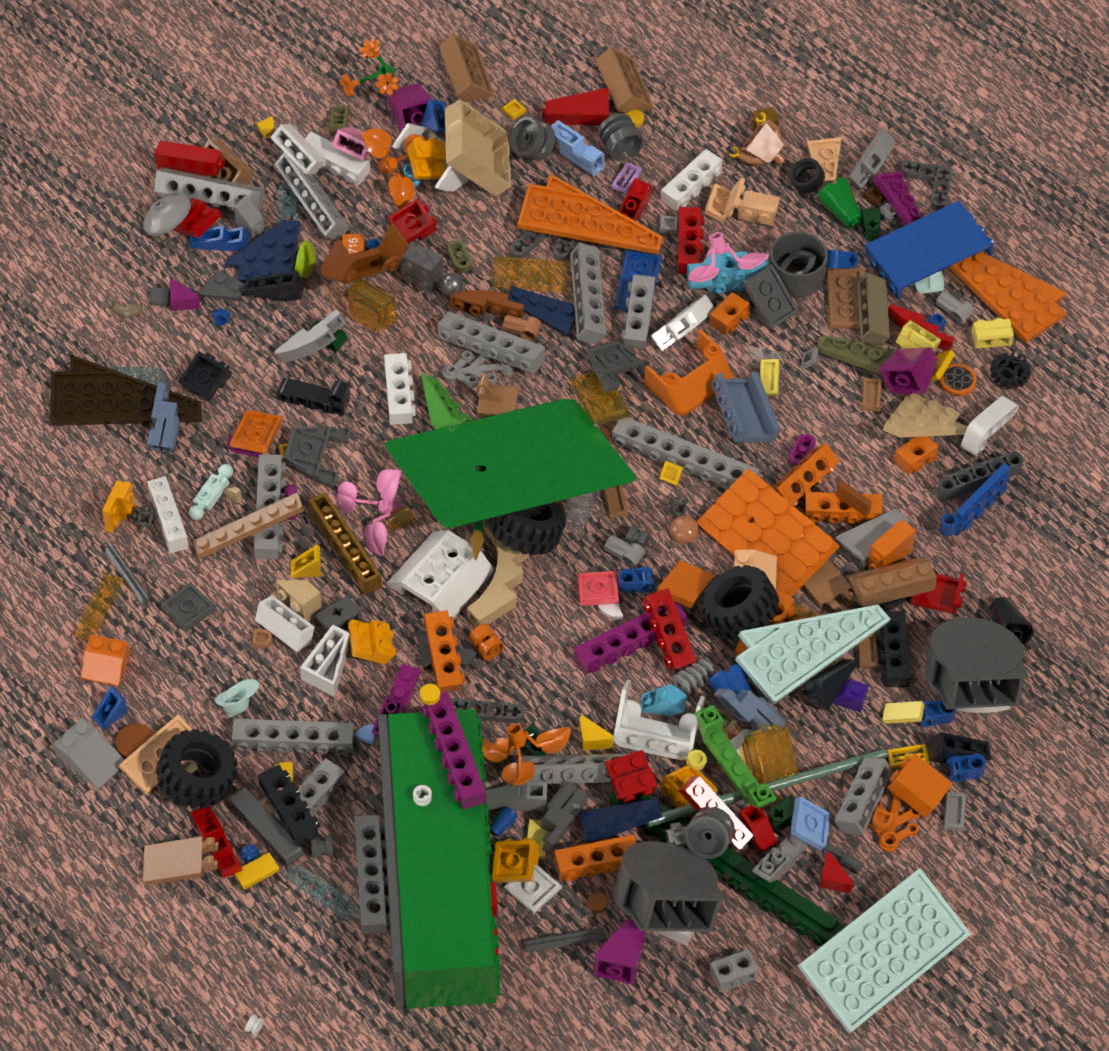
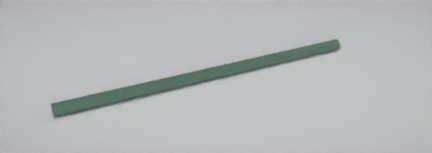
M881 749L766 782L771 791L779 790L859 767L864 757L886 759L888 758V752L886 749ZM738 791L718 796L725 805L743 800ZM691 804L662 812V818L646 823V825L651 827L696 814L697 811Z

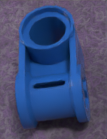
M827 250L826 268H855L858 264V255L855 252Z
M641 567L620 571L617 583L618 590L622 593L653 591L656 585L651 576L653 574L652 568Z
M942 700L923 702L925 706L922 721L920 722L922 727L948 724L954 721L956 709H946Z
M980 754L952 756L945 761L946 766L949 767V780L951 782L981 778L985 772L986 760Z

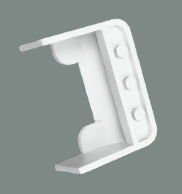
M407 123L392 146L395 149L405 150V139L410 135L418 134L426 139L436 137L438 141H444L446 149V137L440 132L427 127ZM445 159L446 171L435 187L445 192H454L470 179L446 164Z
M627 680L622 689L614 731V742L623 748L637 751L644 750L645 753L677 760H686L688 753L694 748L699 729L696 712L703 709L705 697H700L695 714H684L678 726L640 717L642 711L640 704L637 701L628 699L631 680Z

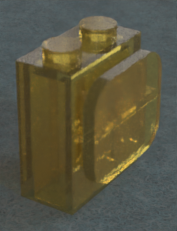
M363 279L356 280L349 287V311L352 312L353 319L357 323L375 333H378L380 329L385 331L389 326L392 327L395 324L396 306L394 296Z
M779 723L767 726L768 730L750 731L751 735L744 737L742 747L746 764L759 784L772 782L799 773L788 726H780Z

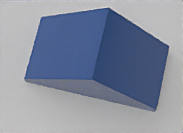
M433 99L428 101L421 125L436 132L445 133V104L443 101Z
M110 686L91 718L103 730L107 729L128 713L126 699L113 686Z

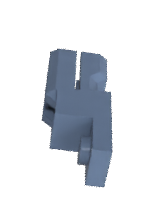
M158 382L151 415L152 422L156 425L150 430L147 446L149 450L161 451V447H163L162 452L174 453L180 426L177 416L179 409L177 403L167 402L170 390H167L166 383Z
M718 689L714 694L740 721L751 722V729L761 732L766 741L772 739L778 732L773 726L779 730L785 723V719L763 697H756L751 691L741 690L736 695L730 689Z

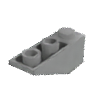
M528 781L522 785H507L487 790L488 809L500 810L507 806L517 811L545 812L547 782Z

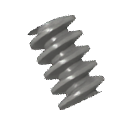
M704 657V659H700L697 663L692 664L691 667L680 671L678 675H673L672 679L675 687L690 695V688L693 691L697 690V685L702 688L704 686L703 680L708 684L709 676L712 677L716 674L711 660L708 657Z

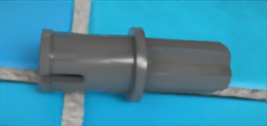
M828 844L824 850L825 855L830 852L839 862L840 866L844 865L856 874L860 872L864 865L863 862L849 855L848 851L844 852L832 844Z

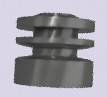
M625 113L612 115L598 129L599 138L604 146H606L612 159L616 161L635 156L644 145L641 133L630 116Z

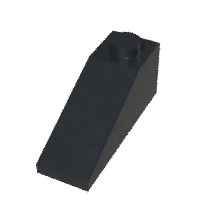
M298 271L246 279L243 292L244 294L283 302L302 299L304 285Z
M843 658L813 677L806 684L801 695L816 709L828 711L858 662Z
M939 732L926 743L929 759L933 762L946 764L945 761L952 756L980 754L985 760L992 759L989 742Z

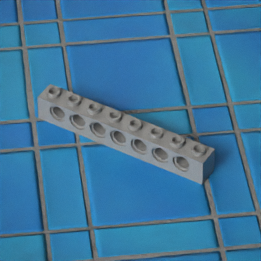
M622 415L612 431V442L616 446L626 447L636 454H644L654 461L659 460L664 463L665 461H670L684 467L683 471L685 473L700 476L701 479L715 482L723 488H729L743 475L747 468L759 476L760 469Z

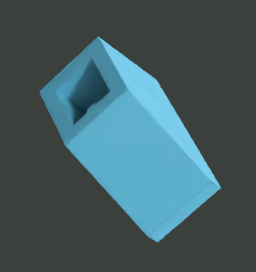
M672 684L642 694L641 712L666 716L677 715L684 712L687 695Z

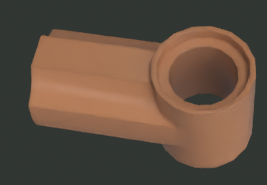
M507 315L504 318L502 330L519 334L525 340L527 338L535 341L542 323L535 317L522 319Z

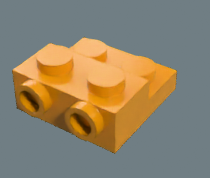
M436 137L430 138L427 141H423L422 138L413 139L406 148L415 180L440 179L446 171L444 141H438Z
M116 480L102 509L105 531L113 533L115 527L118 528L120 526L121 519L127 520L129 515L135 511L136 504L134 503L135 497L132 492L133 485L131 483Z
M354 619L348 623L353 657L386 664L395 656L396 648L392 646L394 632L390 630L388 623L377 620L365 623Z
M688 765L664 776L659 786L661 793L673 800L675 808L690 805L678 790L692 776H700L715 794H717L718 789L699 770H692Z
M524 838L522 841L504 839L501 842H496L492 881L496 883L533 882L534 866L538 865L540 846L531 838Z

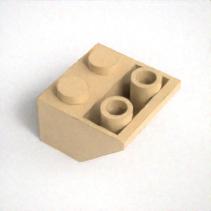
M279 580L276 582L279 601L307 622H311L316 618L315 615L322 609L321 593L307 580Z

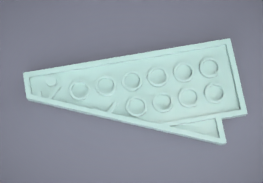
M873 605L744 630L738 636L749 649L737 656L735 661L774 705L889 623L891 619L879 605Z

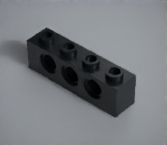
M884 611L891 620L878 630L881 631V635L878 637V645L882 647L883 651L880 652V664H884V669H881V680L885 681L886 687H909L911 670L905 611Z
M279 764L258 774V782L296 847L318 837L320 825L317 818L310 815V808L307 802H302L297 786H292L287 770L283 771Z

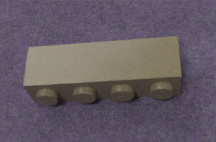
M867 273L857 282L861 341L874 346L875 344L882 345L890 338L886 280Z

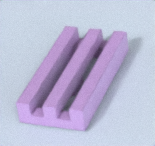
M626 162L612 183L611 190L615 189L617 192H623L624 195H627L634 178L638 179L642 168ZM631 168L629 173L626 175L623 182L619 186L618 183L620 182L621 178L623 177L627 169ZM636 170L635 174L633 175V177L631 178V180L629 181V183L627 184V186L624 188V186H625L626 183L628 182L629 178L631 177V175L633 174V172Z

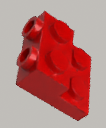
M191 198V207L187 216L173 230L199 238L222 215L219 210L207 207L204 201Z
M418 198L388 217L391 224H395L408 244L419 237L425 239L438 230L435 226L438 222L433 215L429 216L428 214L430 212L429 207L425 202L421 203Z
M644 750L604 763L617 801L624 800V802H629L636 799L635 795H650L658 787L652 768L648 765Z

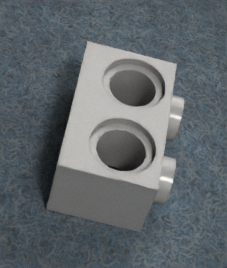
M749 949L735 951L731 956L725 958H716L710 963L709 969L719 993L757 979L759 971ZM739 964H744V965H746L747 967L741 968V967H739L738 965H739ZM720 971H725V972H727L728 974L722 975V974H720L719 972H720Z

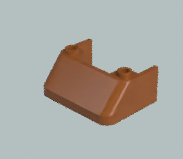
M395 224L390 225L377 248L350 255L341 240L337 239L324 261L320 273L326 279L350 284L369 276L386 271H394L399 267V263L406 253L409 244Z

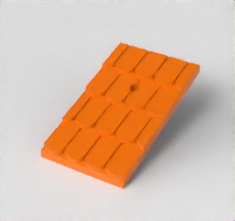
M749 468L697 521L700 528L734 557L735 550L750 549L777 556L776 590L790 597L840 547L829 535Z

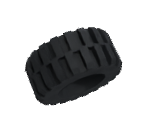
M556 501L490 518L489 525L492 534H495V538L501 541L504 546H509L511 550L520 551L522 554L544 555L557 547L566 525V516L563 508L557 505Z
M743 565V567L735 566L734 569H727L723 574H718L714 581L709 582L708 588L704 590L703 597L701 598L702 613L713 631L718 636L730 640L732 638L734 640H741L738 636L741 631L768 626L769 621L774 619L775 612H777L779 606L778 593L766 573L757 567ZM743 599H746L745 601H743V602L740 603L739 605L734 606V605L737 604L739 601H741V600H743Z
M192 729L191 732L185 730L181 731L180 735L175 734L172 736L171 740L166 743L157 763L156 774L158 775L157 780L159 784L163 785L162 790L165 794L168 793L170 795V799L179 801V804L182 806L189 805L190 808L195 809L200 806L203 809L208 808L209 805H217L219 801H223L227 796L237 775L238 762L237 758L234 757L233 749L228 748L229 744L225 740L219 739L220 736L217 734H209L210 731L206 730L200 732L199 729ZM185 760L199 761L211 770L213 776L208 778L196 777L187 772L181 762Z

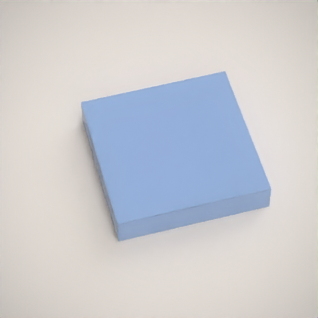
M801 796L796 798L790 834L818 850L825 849L831 813Z

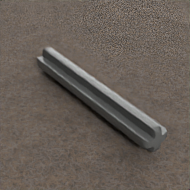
M112 544L107 546L105 553L142 605L150 602V596L116 547Z
M603 927L525 940L524 949L525 952H533L605 939V930Z

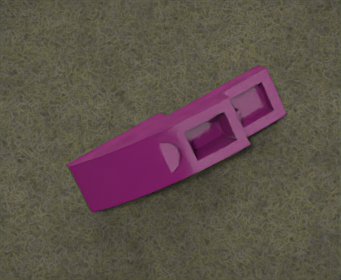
M401 664L389 696H386L379 715L386 714V717H389L388 714L406 712L415 693L414 688L421 674L420 669ZM378 717L372 729V733L379 735Z

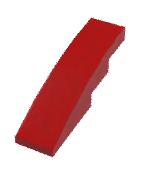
M892 304L889 305L888 317L900 328H903L911 320L941 339L937 347L938 349L943 351L953 349L955 337L940 333V326L924 321L925 315Z
M210 805L208 808H200L190 812L200 835L205 840L214 837L215 843H219L218 851L209 853L211 856H214V861H218V870L223 879L242 871L241 864L235 856L233 848L225 836L224 829Z

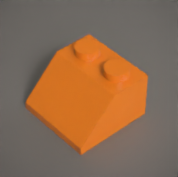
M90 634L84 652L81 679L120 686L130 657L129 642Z

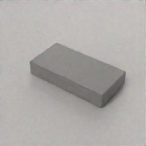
M946 792L943 829L964 831L966 794Z

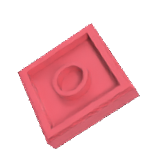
M616 571L578 573L580 606L619 604Z

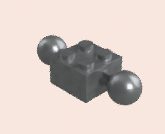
M411 242L399 263L401 265V278L406 283H412L422 291L430 293L440 284L441 290L448 296L462 291L464 283L458 274H443V256L415 242Z

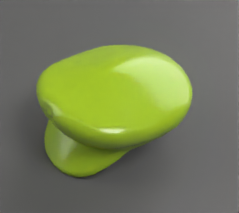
M309 240L302 242L296 257L295 271H298L299 276L303 279L311 276L316 265V251Z

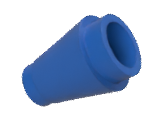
M507 806L500 809L490 827V832L499 837L500 834L516 822L517 814Z

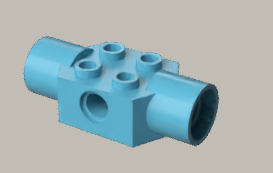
M747 251L734 252L738 258L748 254ZM730 252L715 253V267L719 268L717 276L704 282L688 280L689 289L707 288L710 293L716 292L718 294L730 291L742 292L746 290L742 282L770 264L769 259H766L761 265L753 269H740L738 267L739 262L734 259ZM709 254L702 263L688 264V278L691 271L703 265L710 266L712 264V254Z

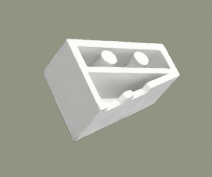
M332 625L300 667L301 680L335 697L350 648L349 633Z

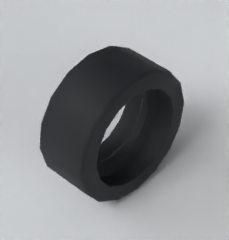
M813 158L799 160L792 166L789 172V180L800 193L814 192L819 189L825 179L824 170L818 161ZM809 169H816L815 175L809 181L798 182L803 172Z

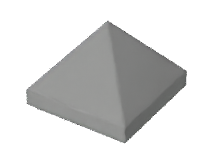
M817 347L803 353L802 369L818 364Z

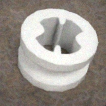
M426 785L417 786L413 791L414 802L419 806L428 805L432 800L431 789ZM421 793H425L423 798H419Z
M253 1014L246 1024L245 1031H251L252 1035L256 1036L263 1026L264 1019H258L257 1015Z

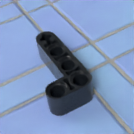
M283 378L275 396L279 401L298 406L299 404L304 405V407L309 409L322 410L321 412L332 415L338 414L342 417L350 402V387L343 381H335L332 388L328 389L290 378Z

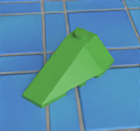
M427 374L422 375L430 421L434 429L473 421L467 413L463 415L458 410L461 407L460 404L448 397L450 393L438 379Z

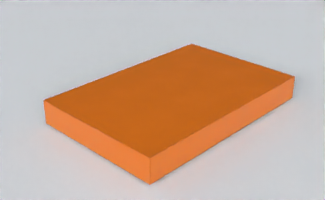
M246 410L230 441V447L267 454L282 424L283 417Z
M680 560L659 585L657 592L669 588L675 602L692 608L702 596L704 590L708 588L709 582L714 580L715 575Z

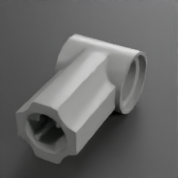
M943 291L936 300V305L949 313L951 319L956 320L958 325L962 324L974 313V309L969 302H960L947 291Z
M614 535L610 536L604 545L605 551L620 558L621 562L624 565H629L631 569L645 555V550L639 544H629Z

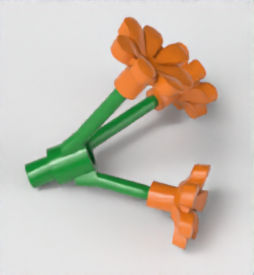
M372 38L370 43L365 40L363 43L365 47H360L359 52L363 53L362 57L364 59L368 57L377 58L381 63L379 72L352 81L346 75H342L340 85L344 86L343 90L349 98L354 95V87L359 86L362 82L378 77L380 81H377L375 85L377 88L381 87L379 92L384 94L387 91V94L390 96L393 94V90H398L399 88L398 84H396L398 78H392L396 68L388 65L379 56V40Z

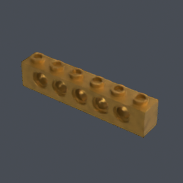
M323 492L308 499L309 513L364 596L382 588L381 574L327 493Z

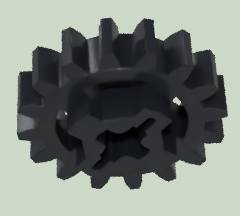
M1013 352L1011 356H1008L1007 353H1004V357L998 355L997 359H993L990 368L991 378H995L994 383L1000 382V387L1006 385L1008 390L1010 386H1013L1014 389H1017V385L1023 387L1024 382L1028 383L1031 374L1030 364H1026L1027 359L1021 360V355L1015 357Z

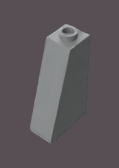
M893 509L835 537V542L840 546L837 551L863 570L868 564L870 546L901 519L908 524L910 520L904 513Z

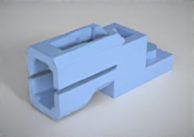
M556 121L552 125L555 132V141L559 143L560 154L593 176L603 170V152L592 145H586L583 136L562 122Z

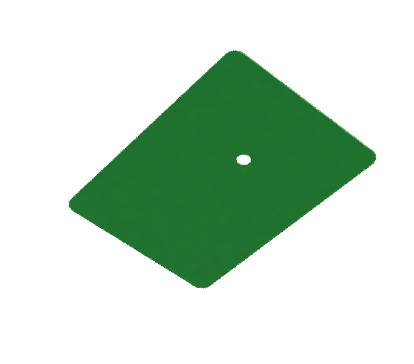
M567 398L390 440L385 444L389 454L437 521L446 528H453L628 484L636 479L633 471L578 402ZM485 466L486 471L479 472L475 467Z

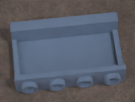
M751 372L747 379H724L722 373H717L712 381V389L716 394L717 402L721 407L733 441H775L781 429L758 372Z

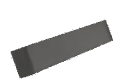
M1013 451L944 476L939 481L937 494L943 500H950L977 490L1004 463L1010 466V477L1015 476L1021 471L1023 457L1020 453Z
M242 786L226 797L229 806L235 808L234 811L238 816L248 822L246 824L255 834H259L260 840L268 848L271 847L272 853L285 863V867H288L304 855L301 847H296L287 831L246 787Z

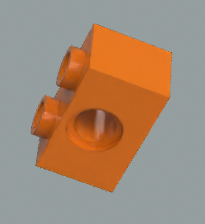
M732 292L710 313L709 325L724 335H727L730 331L734 332L738 324L748 318L750 303Z
M929 436L915 437L895 451L894 462L908 475L914 471L917 473L923 468L924 464L927 462L932 463L937 458L939 446Z

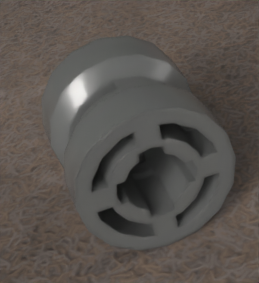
M632 525L626 535L625 542L639 544L644 549L650 540L651 532L647 530L642 531L638 526Z
M325 835L322 840L318 837L311 840L313 858L319 857L323 853L327 856L333 855L331 835Z

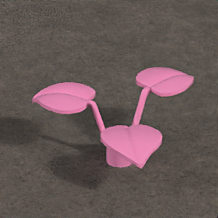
M715 232L709 236L711 247L705 256L706 259L709 254H712V264L695 268L689 274L688 280L704 282L717 276L719 268L715 267V253L730 252L734 259L739 262L738 267L740 269H753L761 265L768 258L769 254L749 253L738 258L729 243L725 242L723 233Z
M385 469L379 473L377 490L381 493L380 497L383 498L381 501L357 499L358 489L351 482H343L338 487L337 502L343 513L353 512L355 502L376 504L379 510L385 513L374 519L373 524L367 525L364 533L367 546L380 556H384L387 540L386 526L380 520L391 517V513H399L402 508L400 499L394 498L400 481L401 470Z

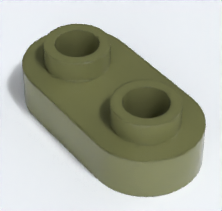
M459 240L450 242L448 244V255L454 269L458 272L469 271L472 266V260L465 244Z

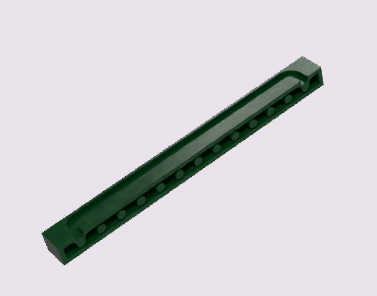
M613 792V794L610 796L609 806H616L638 801L650 800L653 798H651L648 795L643 796V794L635 795L636 799L631 800L629 802H624V800L617 801L616 795ZM660 804L662 812L670 810L662 804ZM678 818L651 827H647L646 824L640 825V827L648 835H654L661 842L668 843L666 830H670V824L680 822L682 827H687L690 822L683 818ZM685 842V843H684V844H685V848H686V849H689V847L687 846V844H686V842ZM729 848L721 856L714 859H705L715 869L718 880L721 879L726 882L730 889L743 893L747 900L758 903L765 912H772L782 923H788L793 926L799 934L807 935L817 946L824 945L847 926L840 924L837 918L779 880L768 882L752 872L756 865Z

